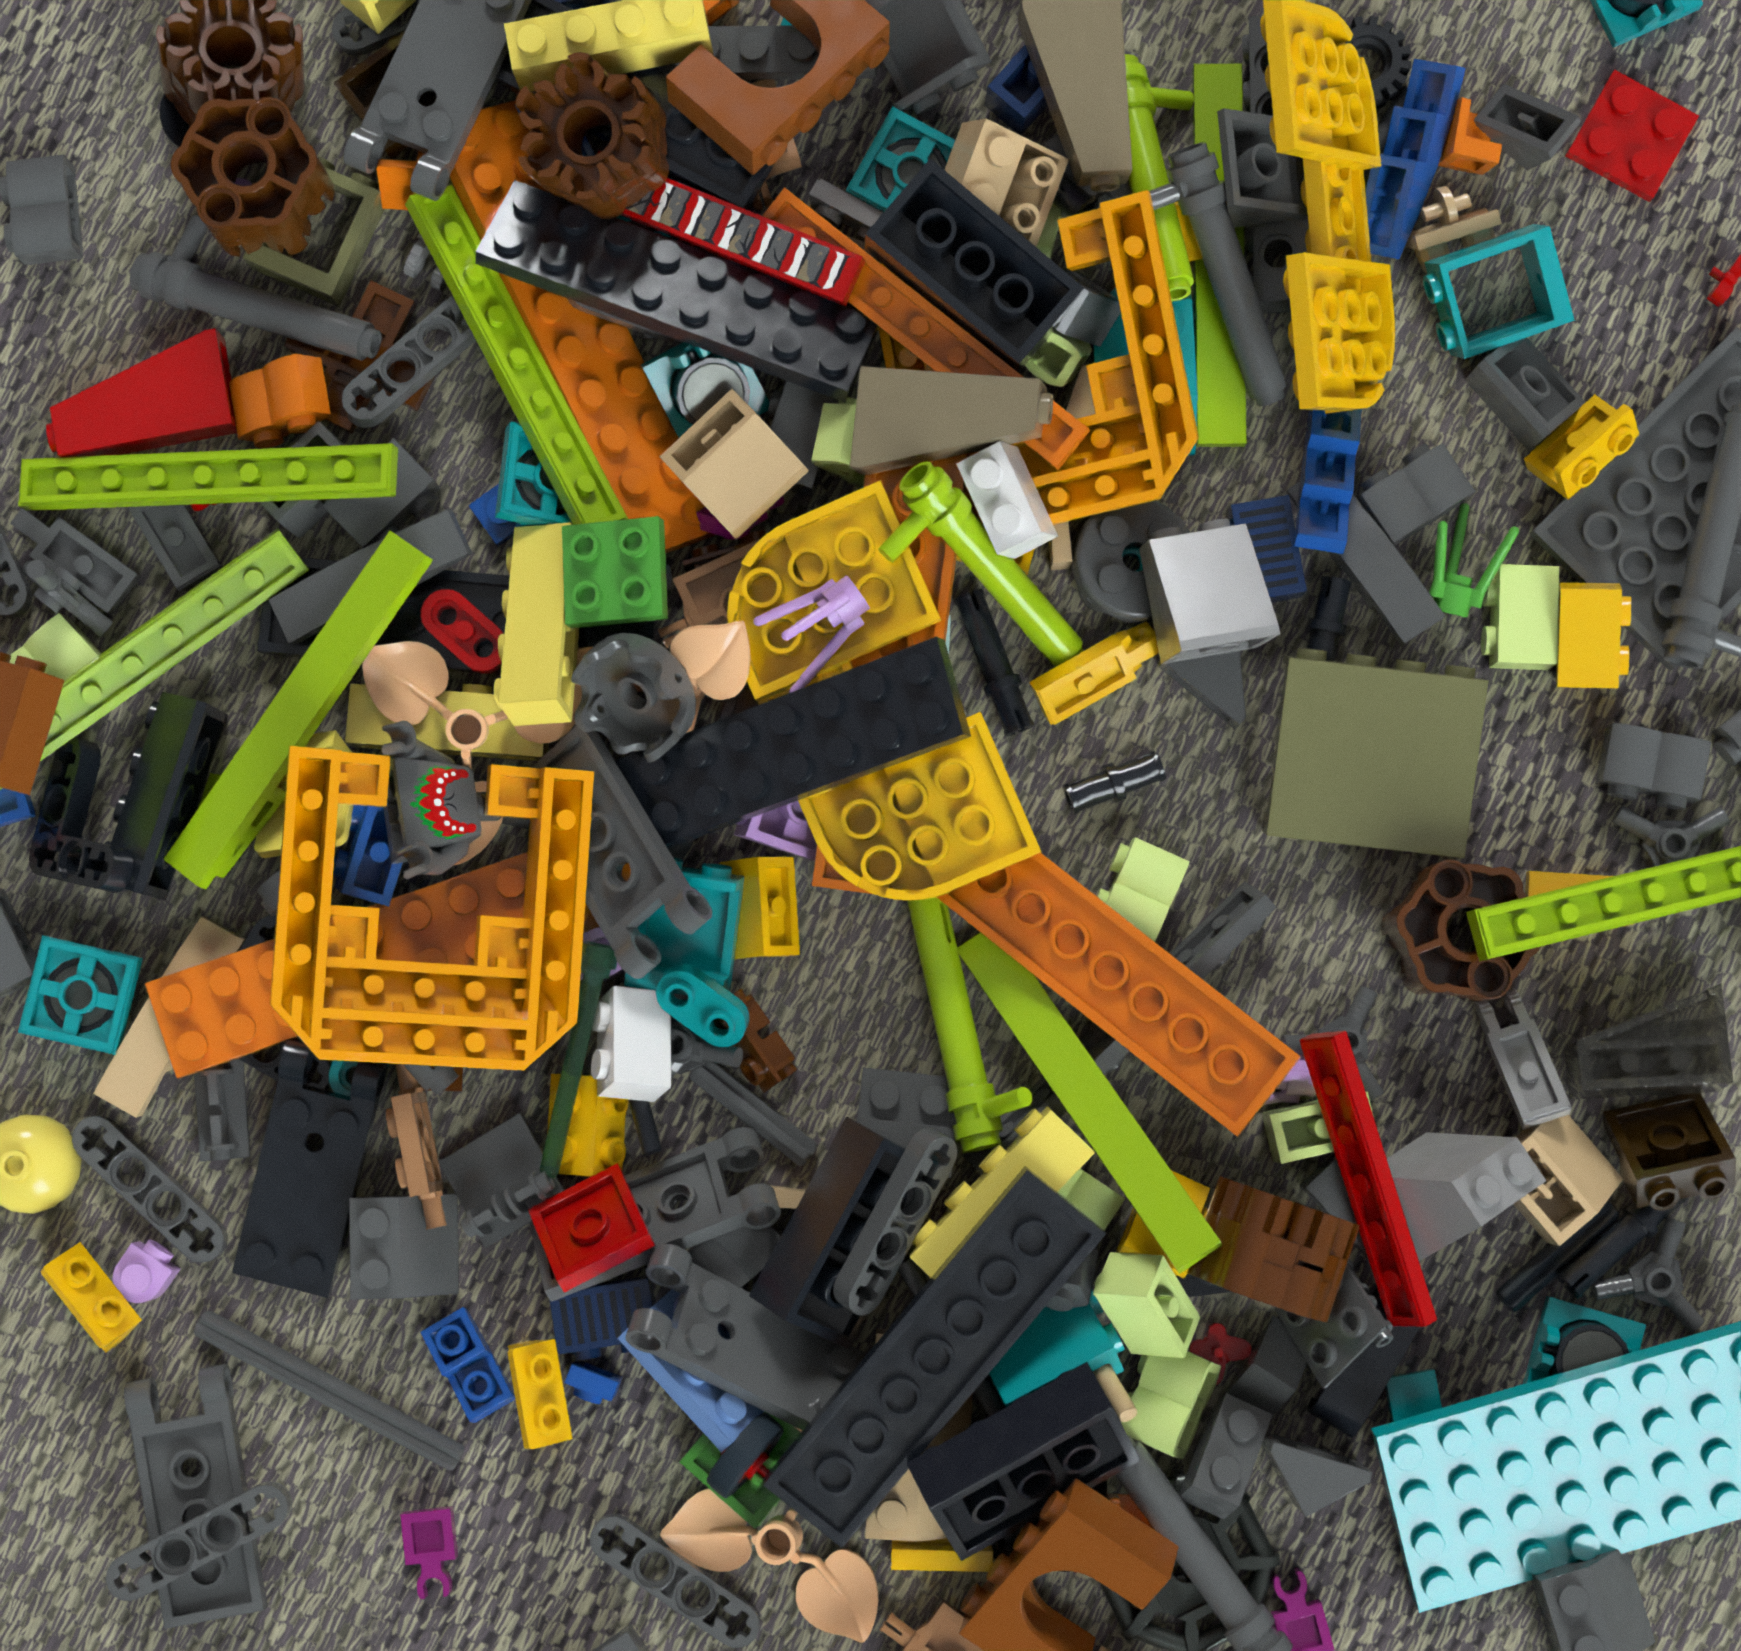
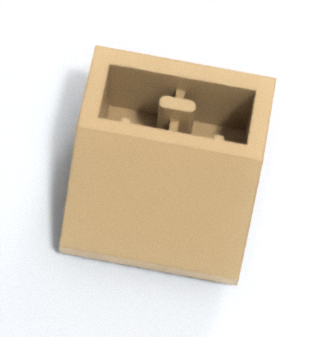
M985 118L961 124L945 171L1037 247L1069 159Z
M733 389L726 393L660 456L666 465L735 539L809 471Z
M1569 1115L1526 1128L1516 1136L1546 1179V1182L1518 1200L1514 1205L1546 1243L1557 1246L1562 1245L1597 1215L1623 1180L1621 1175Z

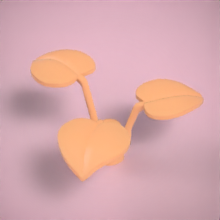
M735 621L720 625L690 626L677 633L672 640L670 653L684 666L693 685L696 698V713L692 725L687 731L690 732L695 728L700 704L705 694L713 699L725 700L738 695L745 686L750 670L749 639L744 621ZM593 647L578 648L576 668L583 659L582 657ZM632 683L636 687L637 692L643 691L641 687Z
M403 641L374 645L362 663L363 677L369 695L378 710L385 717L393 722L407 721L411 725H416L426 717L431 706L447 720V738L451 744L461 749L462 765L468 766L471 770L472 749H476L484 744L489 734L490 725L508 719L504 711L485 717L471 709H461L453 713L436 698L448 686L449 672L446 662L440 653L426 644ZM575 684L572 722L514 726L517 733L528 741L540 744L551 743L564 737L575 725V711L582 699L581 686ZM487 781L475 782L476 792H486ZM503 817L498 821L481 822V836L469 844L467 855L454 865L470 860L486 848L498 832Z
M707 1488L689 1498L674 1518L662 1529L660 1537L672 1550L695 1565L711 1571L729 1572L743 1566L751 1557V1542L755 1545L759 1557L768 1564L781 1565L789 1560L794 1564L799 1562L813 1564L815 1567L806 1570L800 1576L796 1585V1603L802 1616L814 1627L824 1632L845 1636L860 1643L867 1640L873 1629L878 1612L879 1598L877 1581L871 1566L858 1553L845 1548L832 1552L825 1562L818 1555L800 1552L799 1547L802 1544L803 1531L800 1524L795 1520L798 1513L791 1507L786 1515L774 1516L759 1531L758 1528L754 1529L752 1526H747V1522Z

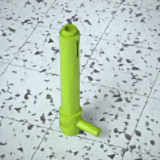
M1125 54L1132 172L1128 181L1131 193L1134 194L1145 190L1151 191L1170 183L1153 118L1156 113V107L1190 110L1194 103V95L1191 91L1151 87L1145 66L1140 64L1136 56ZM1175 203L1155 210L1154 214L1171 300L1173 302L1182 300L1191 294L1194 278Z
M926 461L910 469L902 478L899 488L903 492L904 503L911 509L912 513L878 548L879 552L888 561L893 563L913 540L927 528L932 535L942 537L1052 665L1058 666L1083 652L1082 640L1014 559L997 555L984 524L971 510L972 504L959 488H952L953 482L943 468L934 467L931 462Z
M937 897L926 900L907 901L949 1092L945 1094L949 1113H954L956 1124L952 1126L955 1141L961 1142L963 1153L997 1147L1001 1145L999 1133L1004 1131L1000 1116L1029 1106L1032 1103V1094L1028 1088L1022 1086L996 1096L993 1084L987 1082L948 906Z

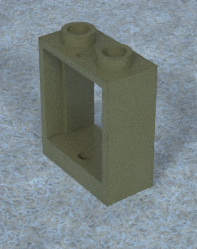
M318 156L333 182L335 191L361 202L329 273L274 251L268 247L266 242H263L259 250L249 255L245 251L243 259L256 272L340 307L385 209H382L381 192L378 190L379 185L375 181L358 173H352L351 178L334 171L335 166L331 162Z

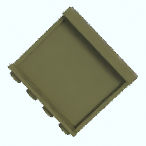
M1298 648L1296 657L1284 656L1283 663L1286 664L1268 811H1264L1262 832L1267 836L1465 858L1489 680L1475 678L1476 668L1446 665L1445 674L1425 672L1426 662L1396 659L1395 668L1376 666L1377 657L1347 653L1346 663L1327 661V651Z

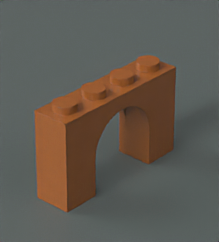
M770 0V6L805 35L816 48L819 57L808 74L800 80L782 87L767 88L756 86L742 80L700 44L666 76L668 102L754 175L765 164L771 166L776 163L786 151L788 142L800 131L806 133L812 129L821 117L822 110L834 99L836 101L843 99L853 88L856 78L867 67L870 69L877 67L887 56L890 49V21L865 0Z
M0 652V788L30 795L64 680L46 674V663L17 655L15 664L10 663L11 655Z
M1075 1478L1063 1494L1055 1491L1049 1497L1040 1513L1041 1519L1036 1525L1028 1522L1023 1527L1014 1542L1012 1553L1009 1556L1001 1553L997 1557L987 1574V1582L982 1587L976 1583L969 1590L960 1607L965 1616L959 1634L984 1651H1092L1096 1637L1048 1606L1037 1593L1032 1580L1042 1574L1053 1571L1078 1572L1094 1578L1143 1610L1171 1579L1179 1546Z

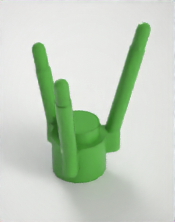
M1462 503L1455 525L1446 571L1448 525L1445 521L1438 523L1433 581L1429 594L1442 612L1468 618L1471 606L1481 608L1485 592L1511 549L1513 542L1519 534V529L1516 526L1509 529L1477 586L1473 589L1471 588L1473 578L1457 574L1469 513V505Z

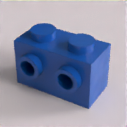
M354 805L350 826L351 833L346 849H338L334 856L333 878L336 879L334 887L340 893L389 907L402 863L391 864L383 807Z

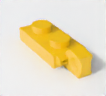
M1146 621L1128 630L1117 632L1030 681L1029 684L1050 725H1056L1137 679L1135 672L1142 666L1141 663L1159 653L1155 631Z

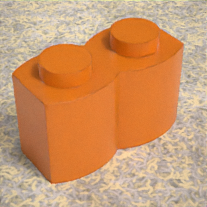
M302 354L287 355L269 362L262 369L244 373L229 382L238 440L254 441V446L258 448L281 445L284 442L283 437L291 433H306L318 421H322L331 415L322 359L320 357Z

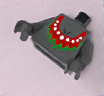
M407 721L384 725L382 730L390 735L392 743L382 745V753L387 756L396 754L400 757L393 758L390 761L387 807H383L391 864L408 861L410 869L403 872L406 879L418 874L441 875L467 855L469 844L481 836V822L498 821L501 817L484 815L486 792H476L474 775L471 768L456 765L452 758L418 740L413 726Z

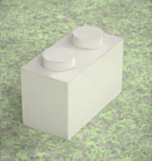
M998 441L957 463V467L997 555L1015 559L1058 537L1017 446Z
M613 986L594 1004L591 1015L592 1030L597 1032V1049L593 1054L591 1062L592 1077L597 1079V1096L655 1102L671 1088L670 1015L659 1005L655 990Z

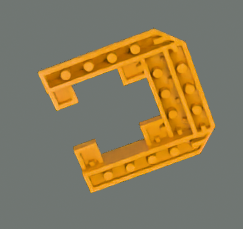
M1148 190L1101 202L1098 209L1058 219L1067 269L1075 271L1111 261L1129 354L1086 365L1095 414L1077 418L1090 432L1059 470L1025 443L1011 444L1018 447L1053 525L1160 499L1199 438L1151 194ZM879 328L886 368L933 371ZM979 451L970 453V456L978 453ZM966 487L965 495L972 504L971 510L982 522L979 513L975 507V504L970 496V493Z
M289 746L270 1005L319 1060L524 1071L569 1031L578 1020L594 771L488 765L484 815L530 819L523 918L477 915L474 966L376 959L380 908L331 905L338 804L387 807L390 756L342 752V750Z

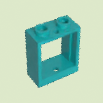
M1532 224L1424 262L1427 275L1423 277L1424 290L1430 303L1436 304L1440 322L1436 323L1437 337L1441 347L1445 351L1449 350L1451 356L1466 359L1575 321L1550 226ZM1520 247L1537 312L1466 337L1448 271Z

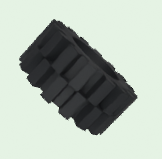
M1362 16L1355 17L1351 25H1349L1353 37L1351 41L1345 43H1351L1356 50L1362 48L1373 50L1380 56L1383 63V72L1378 78L1371 80L1376 108L1380 109L1386 105L1388 100L1392 101L1398 95L1407 79L1412 61H1408L1411 54L1410 45L1403 46L1402 43L1405 35L1401 30L1396 35L1392 33L1391 30L1394 24L1388 20L1383 27L1377 25L1379 17L1370 16L1367 23H1363Z

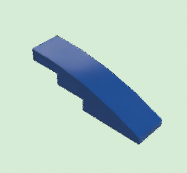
M1414 59L1404 106H1394L1384 153L1380 154L1381 167L1370 169L1365 191L1371 254L1400 259L1437 170L1453 120L1466 68Z
M1362 409L1325 414V410L1308 411L1297 506L1295 547L1339 554L1344 553L1348 536L1349 504L1354 491L1355 458L1360 443Z

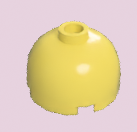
M25 1114L2 1122L0 1124V1206L12 1212L34 1214L53 1208L72 1193L80 1177L81 1157L73 1148L70 1131L64 1124L42 1115Z

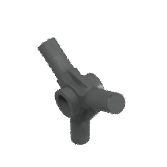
M28 560L23 565V574L39 586L33 595L56 614L64 607L82 623L87 625L88 628L92 629L99 637L112 625L113 622L77 592L83 584L61 565L54 571L41 560Z
M1623 805L1620 806L1612 819L1613 823L1643 840L1642 847L1654 867L1694 857L1700 846L1699 841L1702 838L1730 824L1727 814L1721 807L1689 824L1686 821L1656 820L1652 823Z
M1360 986L1346 1016L1338 1017L1319 1029L1317 1033L1346 1030L1364 1089L1368 1092L1369 1100L1372 1101L1382 1095L1384 1091L1365 1062L1368 1059L1367 1032L1363 1025L1378 995L1373 990ZM1282 1035L1280 1040L1299 1055H1304L1299 1040L1308 1035Z
M674 994L676 998L683 1000L681 994ZM670 1015L671 1079L676 1073L683 1074L705 1065L706 1061L733 1067L740 1066L743 1060L742 1048L735 1046H713Z
M1666 1217L1655 1251L1649 1250L1628 1269V1274L1597 1280L1592 1285L1596 1301L1633 1294L1635 1299L1661 1308L1663 1306L1669 1308L1689 1333L1700 1328L1705 1320L1681 1293L1684 1287L1679 1261L1674 1259L1686 1223Z

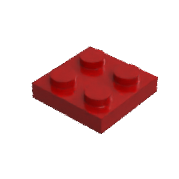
M1614 69L1565 156L1650 202L1657 193L1699 115Z
M618 1163L528 1209L552 1271L564 1293L656 1246Z

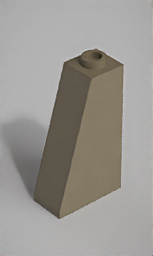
M1021 0L1018 12V26L1066 157L1069 159L1068 162L1077 186H1090V189L1095 192H1109L1119 189L1120 184L1127 183L1132 172L1121 0Z
M860 366L850 467L859 474L871 475L917 465L921 462H931L981 451L998 441L1014 444L1041 438L1043 424H1050L1052 420L1053 394L1046 393L1047 387L1038 378Z

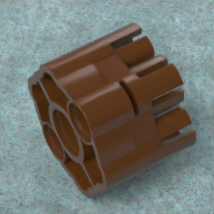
M180 0L181 13H174L164 19L165 28L158 25L156 38L163 92L167 99L174 103L178 113L189 124V127L195 122L199 108L207 101L213 99L230 101L234 99L258 100L264 97H273L284 102L289 111L292 112L295 102L304 93L303 31L300 24L294 26L293 18L283 12H277L276 0ZM232 65L241 66L240 68L234 69L224 68L225 66Z
M577 52L567 56L574 65L572 69L563 63L555 73L556 84L553 85L547 80L533 82L536 94H533L527 86L520 90L516 98V107L521 111L518 115L524 126L529 130V133L524 136L520 147L528 158L526 156L518 157L522 169L551 195L564 198L571 204L588 210L598 218L613 219L618 217L626 207L638 202L649 191L658 189L666 181L669 174V164L666 159V114L663 107L637 77L634 76L631 81L626 74L612 75L597 60H594L590 54ZM602 125L612 127L610 143L602 152L588 157L582 155V141L589 130Z
M264 97L258 100L234 99L227 101L224 99H213L207 101L199 108L195 122L188 129L181 146L174 152L171 159L172 173L196 207L199 217L223 250L236 257H240L239 245H242L249 255L259 250L263 242H266L270 249L280 253L283 252L284 248L289 255L301 252L308 245L304 236H310L311 222L307 216L317 215L326 208L321 199L322 195L326 199L333 201L335 194L332 180L315 150L307 142L284 102L273 97ZM257 162L267 163L266 173L259 182L249 186L235 184L238 173L245 166Z
M1444 860L1421 869L1416 873L1418 879L1412 882L1410 892L1404 901L1395 908H1392L1391 912L1386 913L1381 922L1382 935H1389L1390 940L1388 943L1395 950L1399 951L1401 955V973H1406L1407 978L1402 981L1404 986L1409 991L1418 995L1445 993L1460 998H1468L1469 1002L1497 999L1503 996L1510 989L1513 980L1523 971L1530 957L1535 955L1541 947L1479 962L1476 948L1472 952L1460 951L1449 941L1446 928L1451 915L1459 909L1468 912L1527 897L1523 892V883L1516 872L1506 867L1491 868L1479 864H1462L1456 860Z
M1219 1176L1205 1220L1220 1239L1222 1246L1188 1268L1187 1273L1237 1294L1306 1318L1327 1323L1360 1225Z

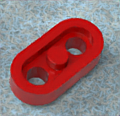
M438 590L426 598L421 608V620L431 635L475 672L491 673L502 667L498 653V638L500 634L504 633L464 596L454 590ZM446 609H454L457 613L456 620L450 625H444L440 621L441 613ZM482 641L493 643V652L488 657H479L477 655V646Z

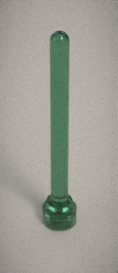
M583 941L581 973H584L579 994L578 1020L571 1028L540 1164V1173L545 1171L548 1175L547 1177L552 1179L560 1171L603 979L609 978L610 971L616 970L618 963L612 947L602 943Z

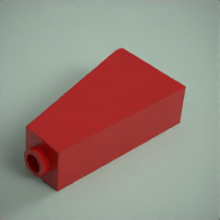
M216 328L204 330L51 406L52 423L46 425V435L51 451L53 453L57 452L59 457L122 455L236 434L237 429L229 387L232 376L225 338Z

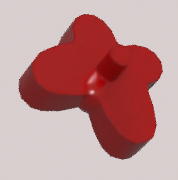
M1741 254L1728 267L1725 273L1714 266L1708 274L1716 279L1718 283L1706 299L1717 307L1730 297L1734 285L1741 277Z
M1217 1322L1212 1323L1208 1327L1204 1339L1192 1341L1188 1348L1189 1352L1221 1365L1216 1385L1223 1380L1226 1364L1229 1361L1243 1360L1251 1354L1249 1342L1240 1337L1227 1335L1226 1328Z

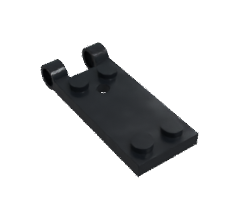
M288 1039L279 1062V1079L232 1273L328 1298L333 1290L349 1227V1198L356 1197L376 1111L386 1078L387 1063L358 1062L351 1084L350 1097L308 1086L307 1081L313 1064L314 1054L303 1041ZM310 1133H318L323 1137L324 1146L321 1150L315 1151L308 1146L307 1137Z

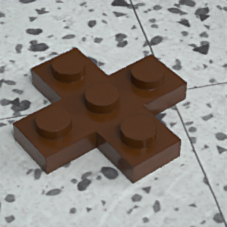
M370 280L352 317L373 323L375 329L381 332L380 349L372 359L367 357L361 361L287 338L284 347L294 354L320 357L323 367L326 368L324 376L331 415L323 421L351 434L354 433L357 426L351 423L345 415L342 403L343 390L355 377L401 339L417 307L414 300ZM401 360L394 362L389 367L387 374L393 381L402 383L412 379L416 369L410 362ZM435 376L402 405L418 412ZM376 378L375 381L378 387L376 393L384 389L386 395L390 397L392 394L384 388L380 378ZM361 395L355 398L357 404L356 411L362 407L366 408L371 397L365 399Z

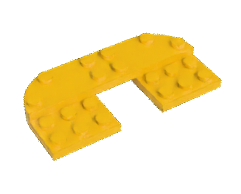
M1263 0L1264 14L1261 16L1260 28L1263 39L1267 43L1269 65L1265 70V82L1272 97L1273 117L1270 120V135L1273 143L1276 145L1277 153L1303 158L1304 180L1301 183V197L1304 205L1307 207L1309 229L1305 235L1308 253L1286 255L1287 270L1283 277L1286 295L1290 298L1292 319L1288 326V338L1294 349L1296 372L1293 375L1292 381L1293 391L1299 400L1300 409L1325 410V414L1368 408L1374 405L1385 391L1382 383L1377 382L1384 378L1386 371L1392 370L1395 351V316L1390 264L1372 262L1370 252L1364 170L1381 167L1377 112L1370 75L1364 57L1359 58L1356 48L1351 43H1345L1351 41L1353 33L1346 22L1335 11L1305 0Z
M881 480L777 526L763 536L741 562L742 567L729 594L727 619L728 623L735 621H744L750 645V670L747 682L754 699L758 701L759 705L788 694L790 688L841 629L843 624L840 623L833 628L825 617L805 631L785 641L781 637L782 632L819 608L816 604L817 602L761 626L754 625V618L820 588L831 579L836 583L847 575L860 591L870 609L860 615L865 624L845 640L805 687L853 669L851 660L942 621L910 546L893 563L888 561L878 550L900 526ZM981 711L966 718L971 734L969 738L798 800L820 851L830 865L847 881L869 893L884 898L906 901L926 900L950 893L957 888L1042 852Z

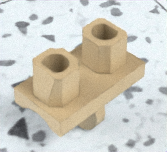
M1447 186L1436 188L1433 194L1434 204L1421 208V216L1424 222L1439 218L1440 222L1412 230L1405 246L1408 249L1415 250L1423 272L1427 273L1424 262L1449 254L1448 241L1461 237L1463 248L1494 238L1493 227L1502 224L1499 210L1488 211L1487 208L1483 207L1458 215V211L1472 206L1470 196L1466 193L1453 197Z

